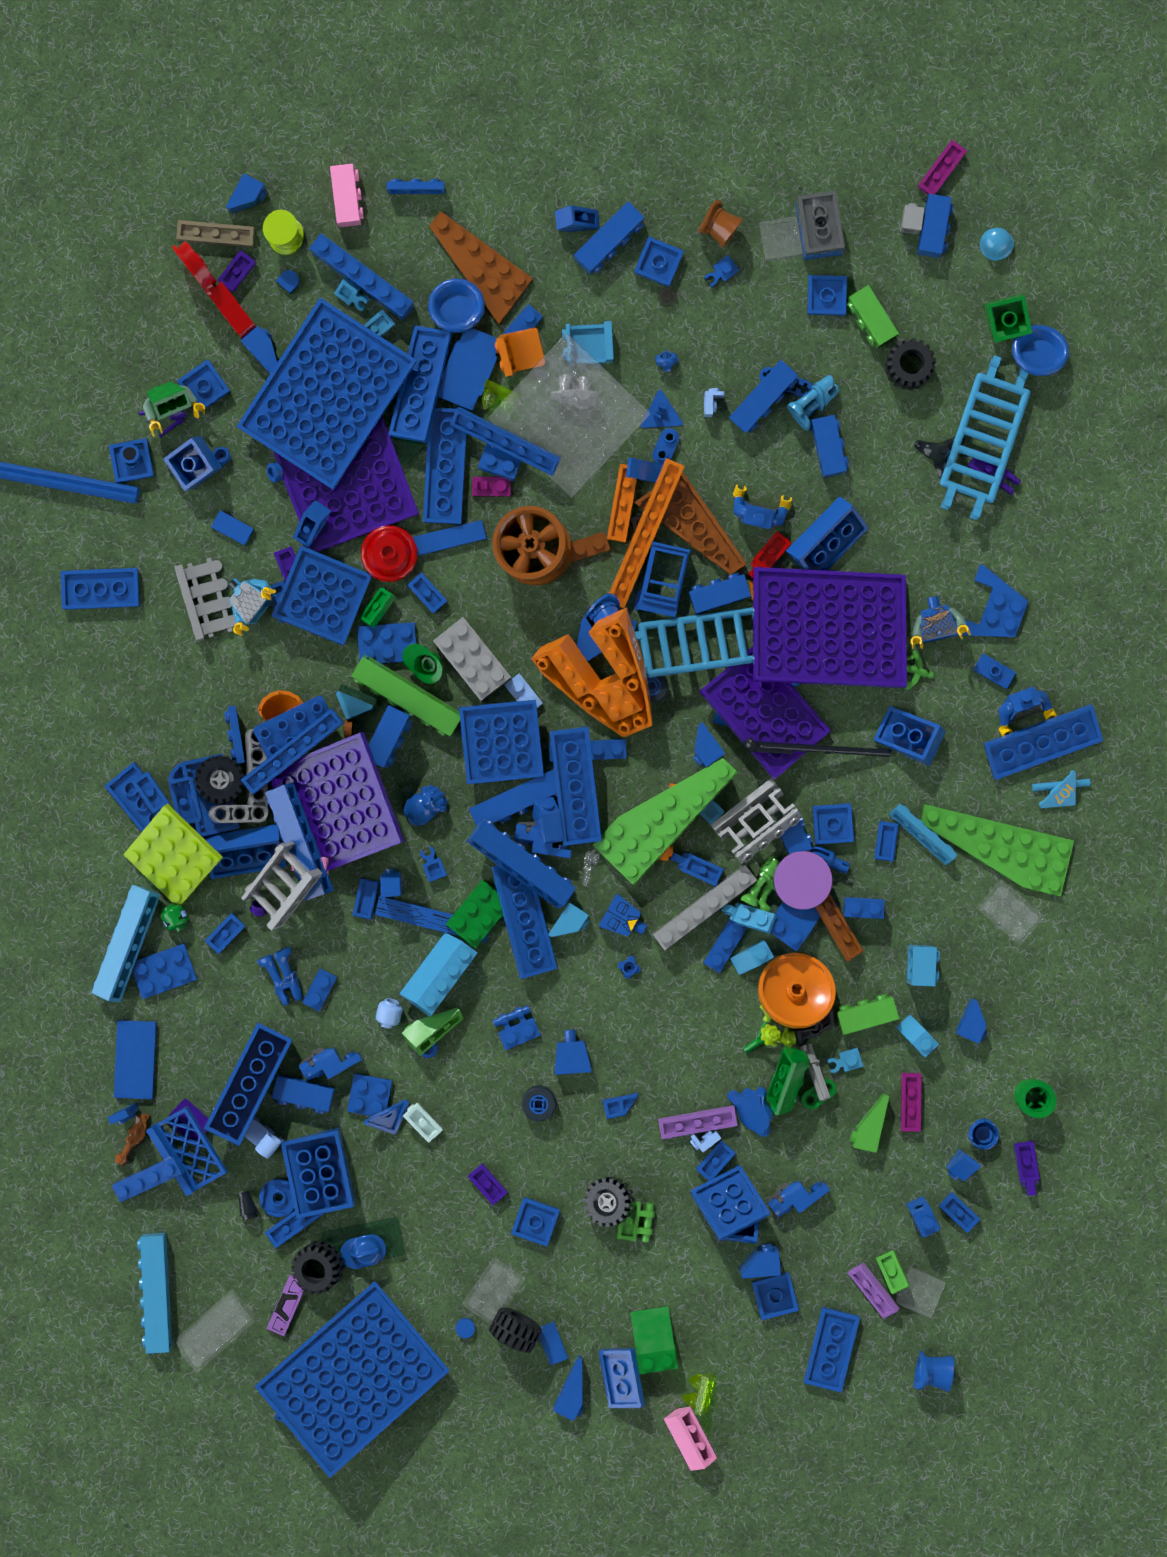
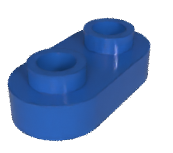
M667 428L661 432L652 454L655 463L663 465L666 458L671 460L679 441V434L676 430ZM669 434L673 436L671 441L666 439V436ZM664 452L666 456L660 458L658 454Z

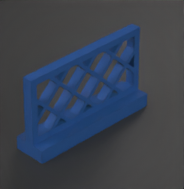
M188 1106L153 1124L146 1130L164 1160L176 1154L185 1172L175 1178L186 1196L228 1172ZM181 1114H186L189 1119L188 1125L178 1122ZM165 1123L174 1125L173 1132H166L162 1125ZM177 1126L187 1129L185 1137L176 1135ZM190 1130L197 1132L199 1135L198 1141L189 1139ZM175 1139L184 1141L182 1150L174 1146ZM187 1143L197 1145L195 1154L186 1151ZM200 1147L207 1148L209 1152L208 1157L199 1155ZM185 1155L194 1158L193 1166L186 1165L184 1162ZM197 1159L207 1162L205 1170L196 1168ZM210 1163L216 1164L220 1172H210ZM195 1172L204 1174L202 1182L197 1183L194 1178Z

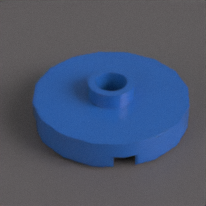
M274 1178L263 1186L259 1200L261 1207L268 1215L284 1217L294 1210L289 1180ZM281 1194L282 1200H277L276 1195Z

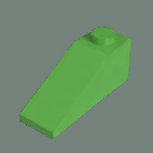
M454 1008L431 1017L416 1020L405 1028L402 1035L405 1041L421 1056L464 1018L460 1010Z
M883 1093L856 1126L855 1131L852 1130L850 1142H853L852 1146L854 1148L877 1153L889 1095Z

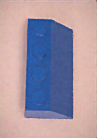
M839 496L786 552L801 569L827 571L869 527L855 507Z
M278 825L203 836L223 857L209 873L210 877L215 879L262 871L275 854V848L283 843ZM285 858L279 864L281 868L287 867Z

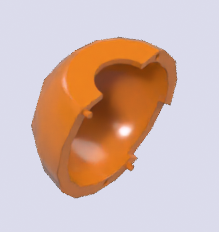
M279 690L268 694L262 699L258 706V712L264 721H267L302 704L303 701L299 696L290 691Z

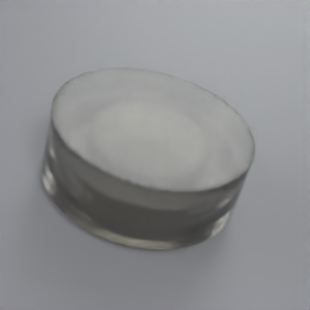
M663 287L657 296L658 302L664 307L672 306L677 298L675 290L671 287Z

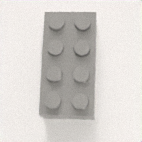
M464 617L433 640L481 702L511 679V676Z

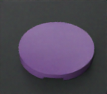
M807 851L791 853L776 867L774 873L775 891L784 903L793 908L810 909L816 907L826 899L831 890L832 875L830 868L820 856Z

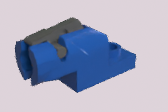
M535 822L517 823L515 842H520L527 846L532 844L533 853L570 858L571 850H567L568 846L556 844V848H552L553 843L544 844Z
M319 1047L304 1059L299 1067L307 1081L324 1075L323 1073L330 1079L361 1061L363 1056L360 1052L355 1054L352 1051L344 1056L345 1060L343 1061L336 1048L323 1049Z
M795 1181L791 1184L784 1182L768 1199L767 1203L779 1218L793 1210V1206L801 1213L830 1189L824 1181L822 1183L818 1181L810 1187L811 1191L808 1193L800 1181Z

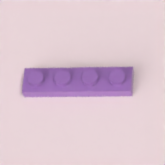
M734 1105L658 1119L662 1139L737 1126Z

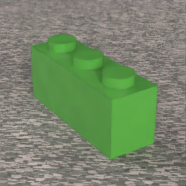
M869 285L849 296L847 308L851 314L855 313L857 316V324L861 330L865 329L869 335L867 340L871 346L875 345L878 349L898 336V331Z
M885 993L876 996L877 1000L869 1001V999H863L858 1001V1005L852 1007L850 1004L840 1006V1010L835 1012L841 1033L845 1035L898 1020L899 1016L894 998Z

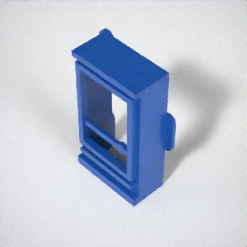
M652 542L642 590L638 591L634 608L636 611L641 612L643 610L670 616L671 618L676 617L690 553L689 549ZM655 551L684 557L678 585L649 579ZM648 583L668 586L671 589L677 588L675 598L648 593Z

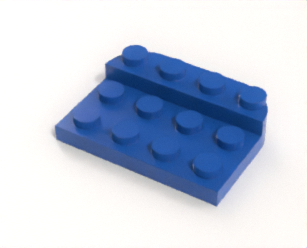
M212 756L181 762L171 770L168 777L174 810L202 837L240 828L239 823L212 822L208 815L209 810L213 806H220V804L207 803L204 801L205 799L200 798L198 791L195 790V771L203 761ZM232 800L222 805H234V801ZM220 809L215 814L219 820L223 817V812Z

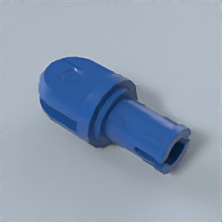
M818 846L810 850L811 853L820 856L829 868H833L843 874L847 873L850 863L835 857L834 852Z

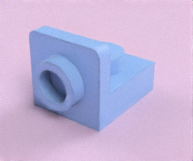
M711 388L709 391H705L704 417H712L713 412H716L717 402L713 401V398H724V391H720L718 388Z
M716 1130L714 1132L708 1131L702 1136L703 1140L701 1142L695 1134H691L692 1140L690 1142L696 1150L700 1149L704 1152L719 1141L721 1137Z

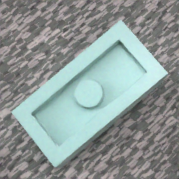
M419 1103L412 1104L403 1115L428 1143L443 1130Z

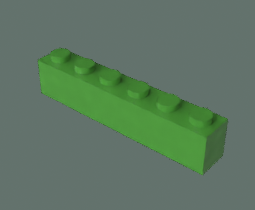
M366 654L362 657L351 675L355 678L354 681L357 684L370 687L372 693L388 698L387 702L394 706H401L406 714L419 717L421 723L426 726L432 725L443 736H451L460 721L458 710Z

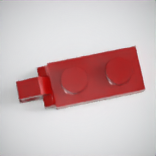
M776 531L754 557L750 565L753 569L755 567L771 568L792 542ZM752 569V570L748 573V575H747V576H748L749 578H751L752 580H753V569Z

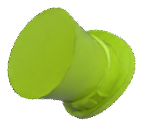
M287 210L271 212L263 223L264 236L275 252L281 255H290L301 246L304 239V229Z

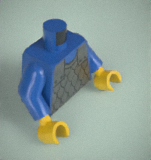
M738 484L736 485L733 492L735 497L734 514L743 523L766 529H772L774 526H781L787 512L791 508L792 497L786 501L784 500V495L781 496L779 508L744 500L743 497L747 490L746 486H744L743 490H740Z
M1031 687L1009 695L999 708L1000 725H1002L998 730L1002 736L1007 733H1013L1008 726L1009 723L1043 710L1046 720L1052 716L1057 717L1047 693L1040 690L1036 691L1035 687Z

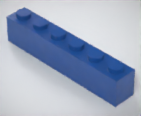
M320 233L309 248L314 256L344 278H348L361 288V291L402 321L405 320L414 308V303L411 299Z
M554 769L545 773L543 777H536L469 808L476 826L483 820L492 823L500 820L501 823L512 819L510 815L516 812L518 815L528 812V807L534 805L535 800L551 796L556 799Z
M294 782L265 792L267 802L274 814V821L280 830L281 840L284 844L291 841L295 843L289 852L306 870L311 871L318 868L323 873L305 896V900L307 901L334 891ZM294 869V875L298 882H300L301 875Z
M483 820L477 824L466 840L467 843L557 909L565 906L576 888L569 879L559 876L553 867L544 865L538 856L531 855L523 845L513 842L507 833L498 831L492 822Z

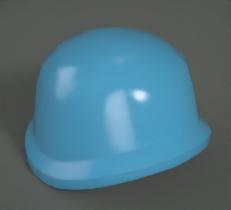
M1002 228L987 230L980 240L982 253L993 261L1006 258L1014 247L1012 236Z

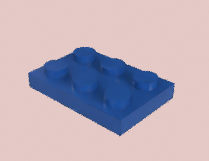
M415 622L377 625L375 628L371 626L357 627L360 660L366 654L381 664L403 662L402 655L404 649L410 644H416Z
M185 943L137 960L132 970L142 999L197 980Z
M613 1348L599 1350L609 1408H642L645 1406L635 1349Z

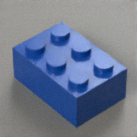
M389 705L369 743L375 764L386 769L388 766L393 765L396 758L394 752L396 748H401L405 740L402 736L405 731L409 732L413 724L411 716Z

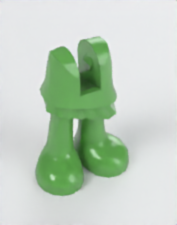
M770 856L765 864L759 868L758 874L760 876L740 900L754 908L771 913L772 909L767 905V900L771 891H775L774 873L781 861L778 862V859Z

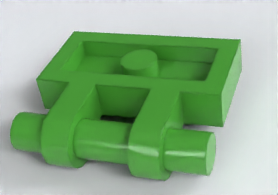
M640 1201L632 1202L634 1210L630 1211L631 1216L626 1218L625 1222L618 1225L617 1239L636 1241L637 1234H643L642 1241L649 1242L650 1235L653 1233L651 1226L652 1218L655 1217V1211H653L654 1203L647 1202L646 1210L640 1209ZM639 1216L645 1217L644 1227H638Z

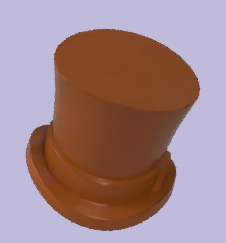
M716 200L710 206L698 228V232L700 234L703 232L709 233L724 248L743 219L725 211L722 208L723 203L720 200Z

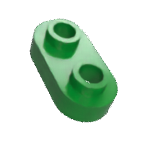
M825 1078L826 1085L830 1087L828 1092L831 1098L836 1093V1085L832 1080ZM814 1085L801 1095L802 1105L810 1110L816 1109L827 1101L819 1100ZM813 1096L814 1101L811 1103L807 1102V1097Z

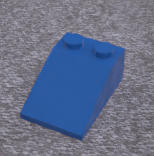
M889 706L873 740L904 756L930 766L946 731L938 724Z
M782 901L774 912L777 917L770 933L797 951L820 915L815 907L796 909Z

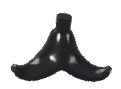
M955 437L941 443L916 440L914 447L933 460L938 477L941 480Z

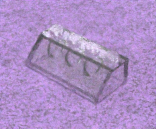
M232 1288L179 1335L175 1342L185 1361L198 1373L251 1326L258 1316Z

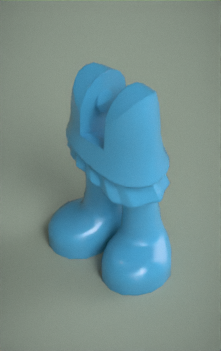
M831 375L814 383V386L811 387L812 390L808 394L787 405L788 411L793 414L792 417L805 431L811 428L809 416L816 409L822 411L840 391L837 384H834L835 380Z

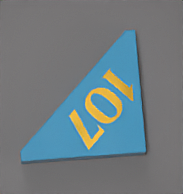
M1071 770L1070 774L1062 782L1060 781L1042 802H1039L1040 808L1076 805V772L1074 770Z

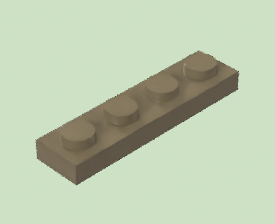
M178 220L176 239L177 241L253 248L255 228L251 226Z

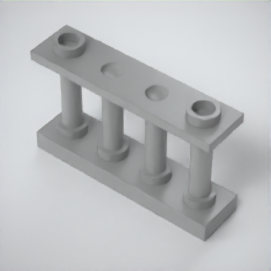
M293 841L285 844L281 843L275 848V854L254 882L245 888L246 892L242 896L243 901L254 897L271 915V920L267 924L271 931L282 927L323 874L318 868L311 871L306 870L289 852L295 844ZM284 858L301 875L299 883L296 884L279 866ZM273 872L291 889V894L288 897L269 879ZM263 885L281 902V907L278 910L259 892Z

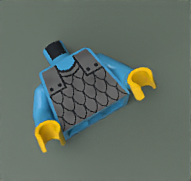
M234 578L229 583L228 587L234 591V594L229 599L236 623L233 628L234 633L242 636L243 630L247 632L249 628L245 625L256 624L277 597L275 595L276 590L272 589L266 580L252 579L244 580L241 583L237 578Z

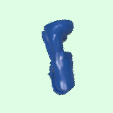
M290 947L256 960L259 966L265 967L269 972L275 985L273 987L275 994L284 1006L290 1004L285 991L287 989H291L296 1001L302 999L298 976L295 977L296 971L291 972L287 960L291 954ZM274 957L283 973V980L281 979L276 968Z

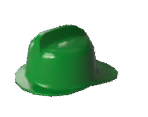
M410 644L404 649L402 655L404 664L422 682L433 684L439 681L443 669L441 659L436 653L429 651L420 644Z

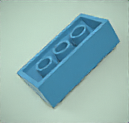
M444 933L400 992V995L431 1017L474 959L477 952L463 941L448 933Z

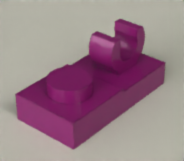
M472 477V496L510 497L511 481L502 477Z

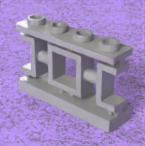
M772 778L711 824L713 830L722 841L729 836L735 840L738 846L732 850V853L741 864L750 861L755 853L765 849L772 840L781 837L785 830L790 826H795L802 818L799 810L793 804L784 809L777 801L783 795V792ZM770 798L774 805L766 811L762 804ZM780 811L784 817L775 823L771 817ZM761 812L769 822L754 833L746 823ZM740 822L744 828L735 835L731 828ZM749 834L754 840L745 847L740 840Z

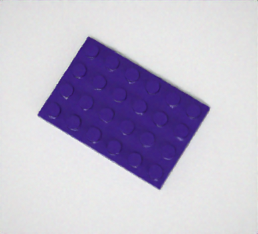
M753 646L747 651L748 656L753 655ZM753 663L729 666L699 691L743 745L749 737H753L754 741L815 745L831 731L791 683L753 681ZM793 751V754L750 753L774 780L806 752Z

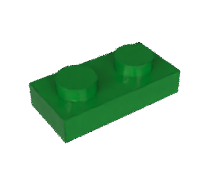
M380 587L359 618L375 628L396 599V596Z

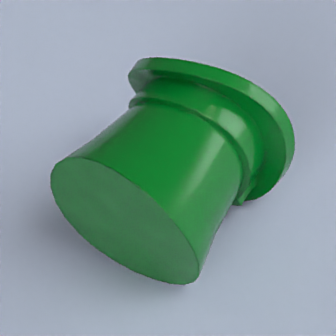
M1026 1079L1020 1082L1014 1091L1016 1105L1030 1117H1047L1056 1107L1055 1092L1044 1081Z

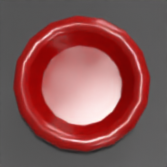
M382 526L374 529L365 538L361 547V560L365 570L372 577L383 582H395L405 578L413 570L417 562L418 548L414 538L406 530L397 526Z

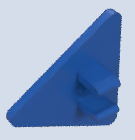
M658 390L641 423V427L682 426L683 422L662 390Z

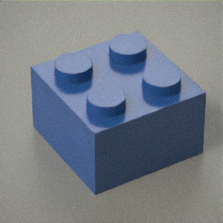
M202 436L192 437L163 458L184 491L196 488L222 469V466Z

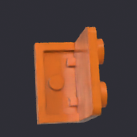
M537 328L502 334L496 339L495 348L501 357L500 368L506 377L514 375L517 371L543 366L546 363Z

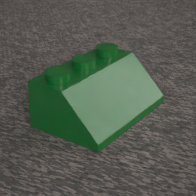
M785 1046L782 1049L766 1096V1100L774 1115H781L791 1111L793 1105L797 1103L799 1088L803 1086L805 1071L810 1066V1059L805 1051Z

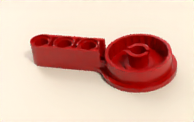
M187 241L178 247L175 245L171 246L241 339L256 328L255 324L223 282H220L215 287L213 286L217 283L216 279L210 273L208 266L200 255L195 253Z

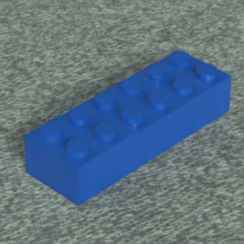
M257 1023L204 1130L240 1147L292 1043V1039Z

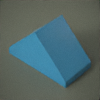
M337 691L336 693L346 720L372 711L375 707Z

